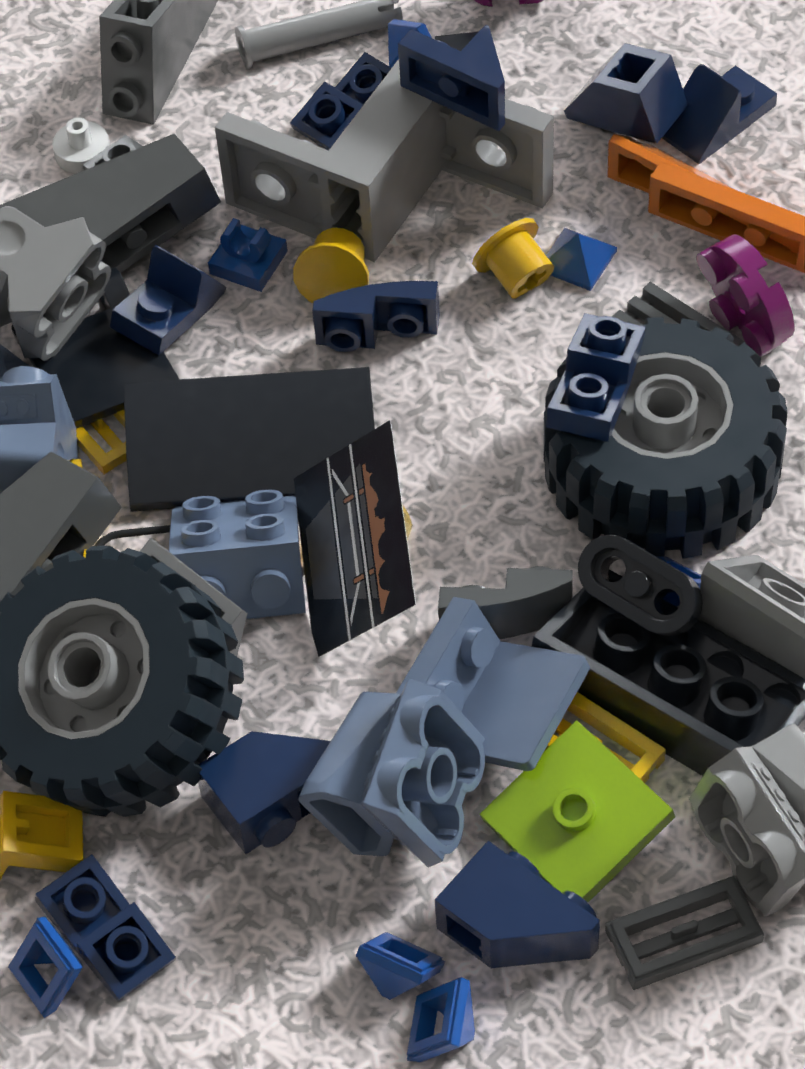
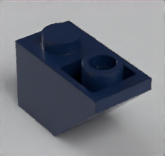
M624 43L595 72L564 112L569 120L657 144L686 109L688 103L671 54Z
M251 731L225 747L219 755L214 754L198 764L203 769L199 772L200 781L198 782L202 799L245 854H248L260 845L270 848L280 844L294 831L296 822L310 814L299 802V796L305 781L330 741Z
M490 841L483 845L434 899L437 929L490 968L590 959L599 949L600 920L597 918L593 908L582 897L571 891L561 893L541 878L537 868L526 857L514 851L507 854Z

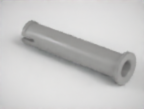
M361 0L247 30L242 25L235 27L236 43L246 69L253 68V62L388 28V23L393 19L403 20L401 7L394 9V4H397L399 0Z

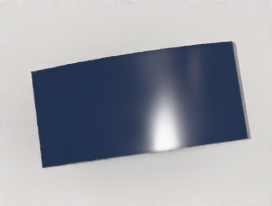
M364 52L336 87L325 81L292 119L290 122L291 127L329 151L391 68Z
M398 281L351 288L315 300L312 314L316 345H325L338 352H352L358 348L375 349L378 331H391L394 335L403 338L416 337L421 333L437 334L440 319L438 281Z
M584 313L567 349L565 372L548 406L547 428L609 442L635 371L646 327L623 322L611 316L600 317Z
M93 854L35 894V901L118 1002L176 959V956L136 903L129 904Z

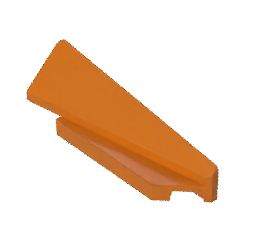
M613 134L608 141L607 177L649 193V213L721 241L731 235H739L753 245L762 257L805 273V216L737 191L641 139Z

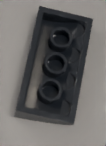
M361 367L124 383L130 511L173 509L177 506H182L186 500L198 496H213L218 498L220 502L245 500L248 494L260 490H277L283 496L293 495L296 497L295 477L375 429L370 368Z
M610 569L608 571L612 582L619 581L623 577ZM583 587L533 636L531 647L584 656L590 665V669L577 692L665 748L666 755L702 776L711 765L735 748L753 746L791 724H796L803 733L805 731V679L699 619L691 629L677 636L659 635L645 629L598 600ZM664 599L662 600V610L665 615L673 614L678 609L673 604Z

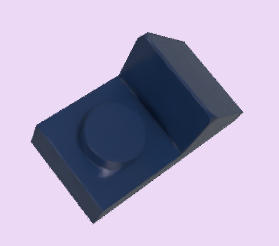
M485 25L462 51L450 47L443 41L432 39L412 29L398 43L401 87L500 131L505 125V81L488 25Z
M700 64L694 69L683 88L688 106L662 139L696 163L701 164L774 108L777 102V93L736 65L720 76L704 64Z
M155 245L151 252L147 280L112 310L110 328L159 356L214 306L226 292V286L198 268Z

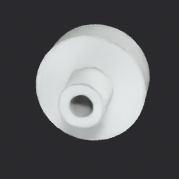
M77 117L69 120L66 126L62 127L55 134L52 145L57 164L63 170L77 174L84 171L83 164L102 152L110 143L108 134L102 126Z

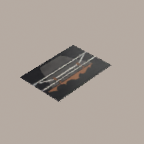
M391 420L294 478L311 633L318 657L416 605Z

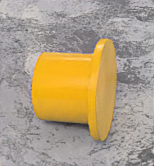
M523 218L503 227L479 248L472 262V265L478 272L486 273L491 270L513 299L543 284L554 270L553 264L534 240L539 227L533 218Z
M334 227L326 229L317 235L313 245L307 247L299 254L293 267V281L299 293L309 302L314 303L315 300L337 292L369 285V271L363 261L365 247L361 239L349 230Z

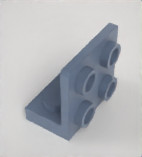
M453 597L396 694L402 693L408 678L441 689L485 738L483 742L485 763L523 771H532L585 679L590 665L582 655L502 642L475 600Z

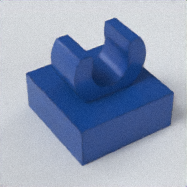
M233 218L220 237L221 244L208 262L209 274L262 292L288 252L286 239L269 234L265 228L260 227L259 230L241 225L240 220Z

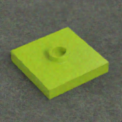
M578 720L543 752L532 771H523L479 814L482 820L514 852L526 857L537 868L543 880L561 893L564 891L576 893L587 903L675 818L673 809Z

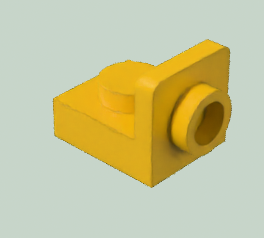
M3 790L0 795V879L8 866L66 873L83 861V817L81 810L45 796Z

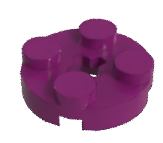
M734 234L696 255L698 267L710 283L716 296L709 301L710 310L726 330L730 331L738 326L746 345L760 357L778 348L789 337L793 336L795 324L787 296L779 282L768 288L764 278L758 271L768 264L753 245L741 236Z

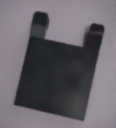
M111 268V275L104 289L105 293L100 298L106 310L84 318L55 357L45 361L40 358H29L33 367L42 369L48 374H57L76 429L124 410V383L179 380L164 352L158 356L110 328L112 310L130 295L125 281L117 268ZM12 324V333L17 343L20 345L18 337L16 336L15 328Z

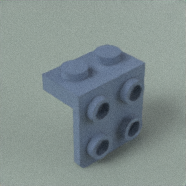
M277 490L255 491L248 494L245 500L220 502L218 498L213 496H198L190 498L183 502L182 506L172 509L169 552L247 613L246 619L306 613L295 496H283Z

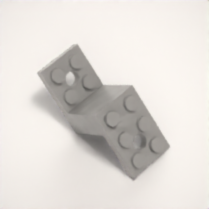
M399 59L329 151L318 147L310 141L299 140L270 129L260 122L250 121L226 112L215 126L226 204L314 239L326 229L333 227L344 228L353 232L361 239L365 247L364 258L373 262L377 260L442 170L540 208L546 205L553 194L554 116L541 112L536 108L505 99V125L500 131H497L401 87Z

